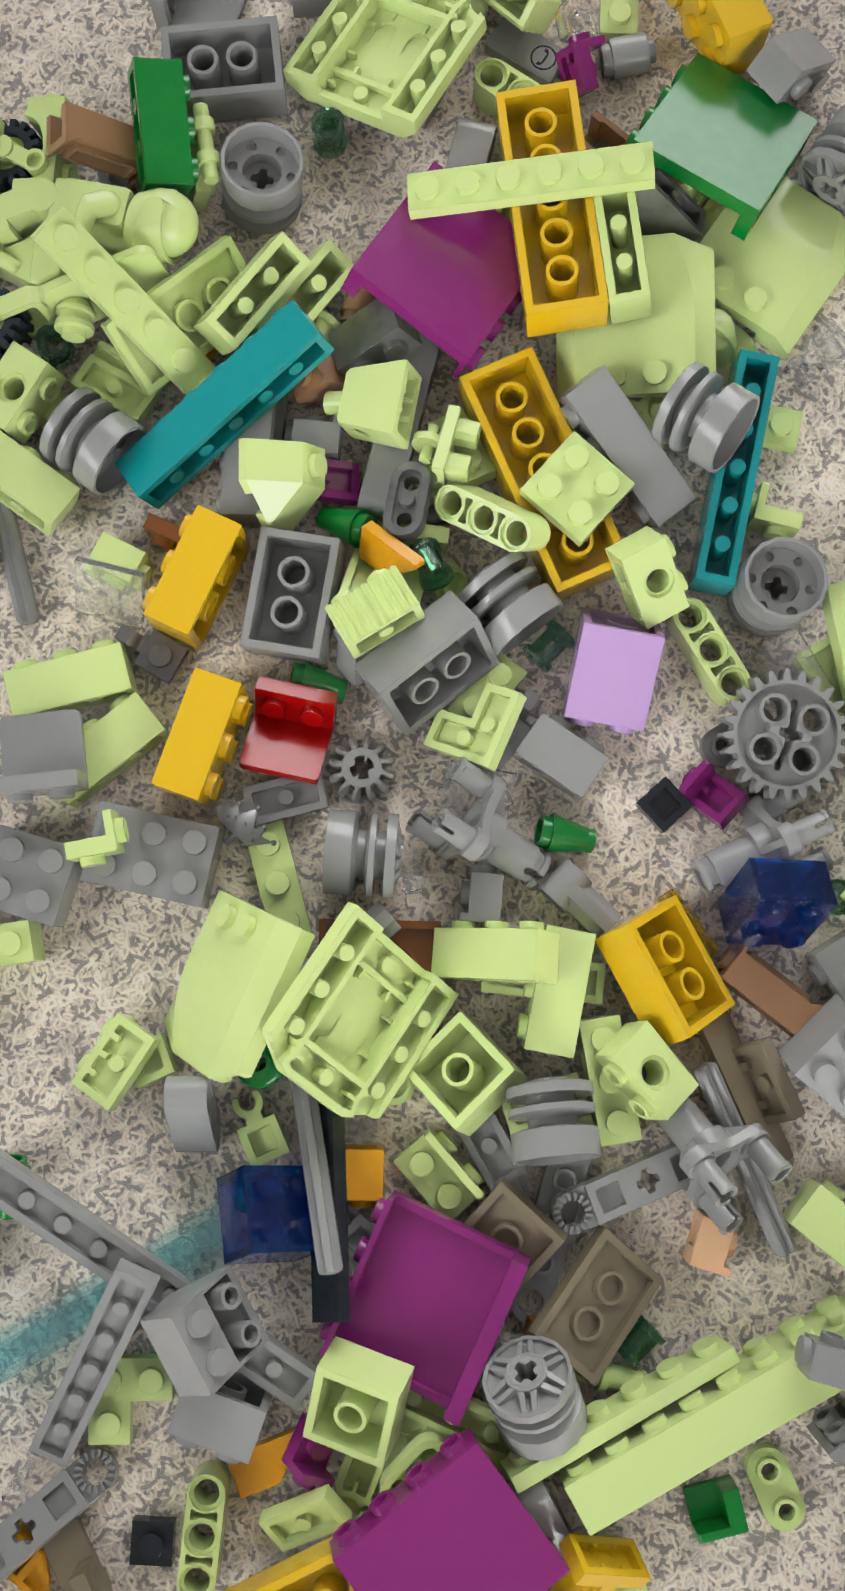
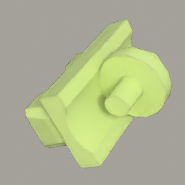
M449 404L441 435L438 434L440 430L438 425L429 424L427 431H418L414 434L411 443L412 447L420 453V463L430 464L431 458L434 457L431 468L435 473L433 488L437 489L445 486L447 480L468 483L472 468V456L455 453L457 446L476 450L481 436V423L461 418V407Z

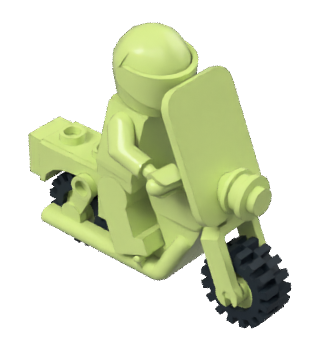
M48 94L44 97H28V106L24 115L43 141L28 123L22 121L20 124L17 119H10L8 126L0 118V277L20 287L12 292L4 287L2 290L0 289V360L13 341L21 346L23 343L30 345L33 340L31 336L52 327L61 334L62 339L71 343H83L86 339L93 337L95 333V327L92 323L108 317L30 237L58 205H63L145 292L171 274L165 264H177L181 260L182 255L195 243L199 234L197 211L193 203L177 190L156 188L134 195L130 189L125 187L80 180L77 174V163L65 160L58 154L47 157V117L53 115L62 120V104L65 101L69 102L66 96ZM31 308H37V309H38V310H35V311L30 312V313L27 311L28 309H31Z

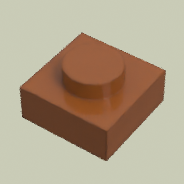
M149 513L143 528L148 536L152 538L150 543L167 553L169 550L176 549L181 539L179 536L180 526Z

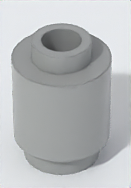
M645 31L608 39L607 44L598 48L599 64L603 79L612 77L614 81L649 73L651 64L656 63L654 39H647Z

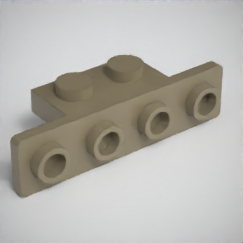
M725 1011L698 1031V1034L711 1062H715L718 1065L743 1124L760 1123L770 1135L769 1141L786 1161H789L793 1158V1152L779 1123L797 1120L806 1112L771 1037L742 1043L728 1011Z
M79 1516L43 1546L62 1591H113L110 1577L106 1569L102 1567Z

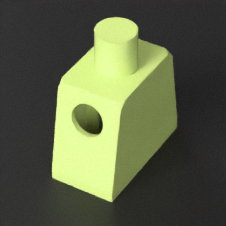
M397 360L350 368L346 372L343 391H327L323 399V408L327 415H337L338 424L355 439L399 449H408L422 377L408 360Z

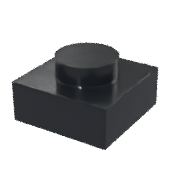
M666 776L634 804L661 834L693 806Z
M135 1515L132 1520L129 1565L172 1567L175 1553L177 1517Z

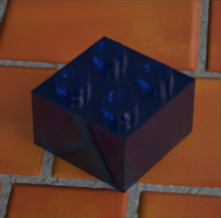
M749 857L717 900L727 944H744L746 947L782 945L783 948L792 949L805 944L808 938L836 908L838 901L826 861Z
M242 1165L216 1178L224 1265L297 1262L315 1254L302 1165Z

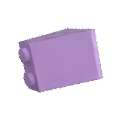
M582 607L563 706L564 717H569L572 723L580 726L590 727L595 722L610 725L609 729L618 733L632 734L633 730L644 732L665 642V635L660 623L647 630L631 616Z

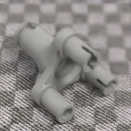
M460 757L451 767L448 778L454 780L475 795V801L461 819L452 814L447 808L439 812V815L443 817L442 819L438 816L433 819L425 814L423 810L418 809L408 820L405 830L433 847V853L444 860L457 854L462 855L471 862L485 859L516 881L521 880L525 887L532 888L538 883L537 879L531 875L533 870L544 876L549 868L551 856L545 851H540L538 846L507 826V819L505 818L506 782L495 774H486L470 763L465 757Z
M778 791L773 799H764V797L761 798L759 795L750 798L749 802L743 807L742 836L704 853V857L701 859L695 857L690 860L692 864L691 869L698 885L706 896H711L716 889L722 891L761 873L787 893L802 887V882L833 869L831 857L826 849H823V846L795 859L796 854L802 851V846L835 832L833 822L815 828L816 824L829 819V814L824 809H820L816 813L792 824L788 821L780 823L773 818L795 808L802 807V799H797L792 792L790 801H780Z
M690 1097L684 1101L668 1120H656L681 1151L679 1166L690 1178L687 1196L696 1207L703 1208L722 1235H727L728 1232L731 1233L736 1230L744 1219L730 1203L732 1199L727 1193L729 1192L732 1196H735L738 1188L729 1180L727 1175L745 1157H750L771 1184L781 1182L792 1171V1165L769 1141L770 1135L760 1123L733 1127L713 1126Z

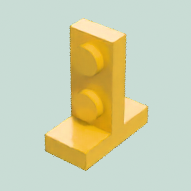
M568 1533L559 1545L570 1571L558 1580L550 1591H613L615 1588L642 1589L651 1577L634 1539Z

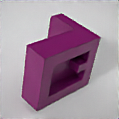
M589 31L576 34L567 39L568 46L555 53L562 82L576 79L578 99L599 88L597 68L592 60L591 52L607 43L605 34L591 37Z
M326 459L325 490L316 502L356 505L360 494L359 463Z
M302 1412L281 1460L293 1474V1481L299 1486L314 1490L316 1486L321 1487L329 1484L332 1488L335 1478L329 1473L326 1466L334 1449L303 1437L307 1413Z

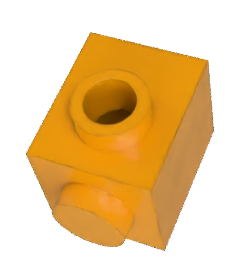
M345 1144L347 1201H350V1206L355 1208L374 1207L375 1201H378L379 1198L383 1199L385 1145Z

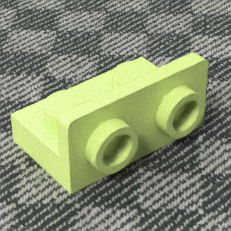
M118 1012L115 1017L110 1018L103 1025L99 1034L101 1038L93 1050L81 1058L76 1068L77 1074L71 1081L74 1086L108 1111H115L161 1042V1040L141 1027L135 1017Z
M429 1127L394 1158L393 1162L433 1209L456 1218L475 1199L479 1201L485 1196L484 1189L480 1186L485 1180L470 1162L463 1166L453 1153L458 1148L443 1130L436 1134Z

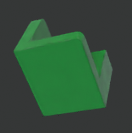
M730 1474L688 1484L683 1487L691 1526L700 1544L749 1532L739 1488Z

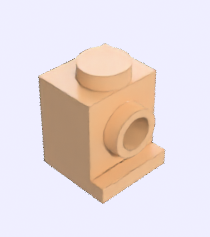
M696 1209L682 1257L691 1266L730 1278L732 1269L725 1261L727 1257H732L735 1252L738 1234L733 1231L731 1233L728 1232L727 1235H722L707 1213Z

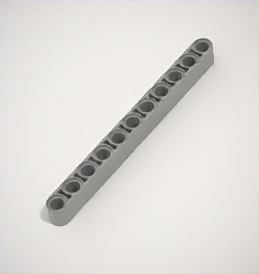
M459 117L445 169L490 163L497 126ZM419 332L422 345L402 359L408 360L422 377L408 449H399L373 443L359 494L357 509H367L372 516L383 520L392 473L399 465L412 462L415 449L411 443L414 434L421 429L441 348L421 332Z

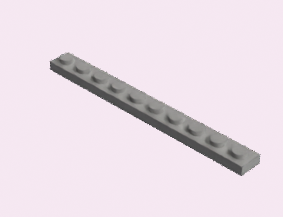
M0 1149V1210L107 1283H109L121 1257L161 1275L146 1307L148 1311H151L172 1292L194 1282ZM266 1332L269 1340L238 1372L296 1411L313 1388L317 1366Z

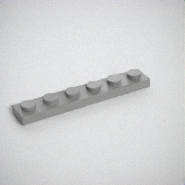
M122 1257L120 1258L28 1451L67 1468L157 1287L161 1275Z

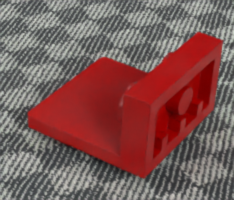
M259 676L255 686V714L239 759V767L282 778L317 784L336 723L338 693Z

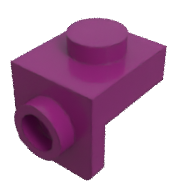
M706 759L685 774L679 787L680 792L693 805L691 808L722 830L749 802L747 794L717 774L712 763Z

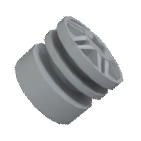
M845 105L839 108L823 130L821 137L816 139L810 150L807 151L798 164V177L803 188L841 212L842 215H845Z
M251 122L237 127L226 137L220 151L223 207L229 219L245 231L253 234H274L282 231L297 219L302 206L303 152L296 138L280 126L269 122Z
M696 361L679 375L669 389L655 417L652 437L662 444L669 442L670 449L676 452L682 451L690 444L688 459L707 471L716 473L731 459L748 433L760 404V396L734 382L727 385L721 391L723 375L715 371L709 374V368Z
M85 386L76 389L65 397L54 410L40 437L39 449L43 457L50 462L56 463L57 467L62 471H72L74 479L97 496H104L117 488L125 479L115 462L125 454L132 444L137 443L147 432L145 427L126 413L121 411L115 412L111 402L101 398L100 394Z
M775 537L761 543L738 568L735 587L726 596L727 607L733 620L746 632L758 637H778L792 631L824 600L829 585L828 571L821 555L808 543L793 537Z
M512 552L492 562L481 570L458 596L469 609L473 608L472 612L479 618V621H483L488 617L491 618L484 631L497 657L513 650L535 634L563 607V602L548 583L538 585L531 590L528 589V586L538 574V570L535 566H528L522 569L528 561V557L524 552Z
M329 810L323 857L322 889L324 894L350 896L355 878H363L366 897H373L375 879L383 880L382 898L393 899L395 887L399 877H401L404 845L399 814L389 813L387 831H379V812L372 813L368 829L362 830L359 829L357 811Z
M546 1077L530 1080L525 1084L513 1086L505 1090L507 1103L526 1105L509 1110L508 1120L528 1123V1129L510 1135L513 1165L544 1166L591 1160L602 1156L598 1126L578 1123V1117H583L596 1111L595 1102L576 1101L577 1099L593 1095V1081L570 1079L568 1077Z
M524 1335L507 1341L492 1354L485 1365L482 1384L487 1402L495 1417L503 1441L513 1453L528 1460L547 1461L564 1455L578 1443L586 1428L587 1409L568 1353L554 1340L544 1336Z

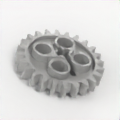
M789 668L780 670L778 679L773 670L763 673V682L757 676L748 679L751 691L745 687L737 688L735 691L741 701H727L725 705L733 714L722 716L719 719L722 723L729 726L728 731L717 734L718 738L728 740L729 742L728 746L719 751L720 754H732L733 757L726 765V769L739 768L741 771L735 781L743 783L750 779V793H757L764 787V799H773L777 791L780 801H790L792 792L797 799H805L807 797V788L812 793H820L822 789L819 780L825 783H833L835 779L829 770H839L845 767L837 759L838 755L845 754V746L841 745L842 739H845V731L841 729V725L845 723V716H838L837 710L843 706L844 701L831 702L829 698L833 694L834 688L818 690L821 678L815 677L806 683V671L803 670L796 672L793 679ZM767 700L774 702L777 707V716L773 721L769 720L764 714V704ZM791 700L795 701L796 703L795 709L792 712L790 704ZM806 711L811 712L815 717V726L812 731L807 730L802 722ZM785 728V733L790 735L789 741L785 742V737L779 735L780 729ZM758 739L763 740L767 746V755L763 760L758 759L753 751L754 743ZM797 749L805 756V765L800 771L794 767L792 762V756ZM778 759L779 769L775 770L774 763Z

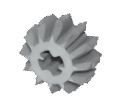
M365 736L363 747L359 748L355 737H350L348 741L352 750L347 752L342 746L338 745L335 751L343 760L332 759L328 762L330 768L341 771L331 775L329 780L331 784L346 781L339 788L338 794L344 797L351 789H354L352 801L355 804L360 803L361 794L365 791L369 802H376V796L372 789L377 787L381 793L387 794L389 788L381 779L395 780L396 778L394 771L382 769L394 764L395 758L393 755L379 758L385 752L386 744L381 742L374 750H371V736ZM364 760L366 766L369 762L373 765L374 768L368 770V778L360 779L359 774L355 777L352 776L351 772L357 769L356 762Z

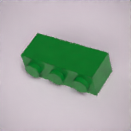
M133 57L127 77L139 190L142 192L156 188L174 189L187 197L194 183H198L199 179L198 160L196 157H192L190 142H193L195 137L194 119L192 116H187L186 101L190 100L191 93L189 76L183 75L182 59Z

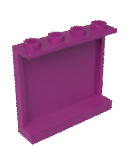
M434 161L427 171L444 168ZM407 195L353 265L341 289L352 298H355L362 287L457 360L459 365L451 374L457 378L465 366L473 370L486 350L480 346L486 338L492 343L505 325V322L500 319L504 311L511 316L522 301V295L519 292L521 288L512 223L495 209L411 220L408 212Z
M394 1190L386 1200L379 1198L369 1222L375 1224L370 1239L363 1236L352 1260L359 1264L353 1277L349 1276L350 1322L324 1323L319 1337L325 1340L319 1355L324 1356L333 1339L337 1336L415 1366L410 1390L446 1408L443 1419L459 1427L532 1257Z
M470 1427L462 1433L456 1432L450 1435L441 1444L438 1453L427 1462L420 1461L412 1466L406 1473L404 1481L393 1490H385L378 1494L372 1500L369 1509L356 1520L350 1519L344 1522L335 1531L333 1539L329 1541L333 1562L355 1591H547L570 1571L559 1549L551 1538L546 1536L478 1443Z

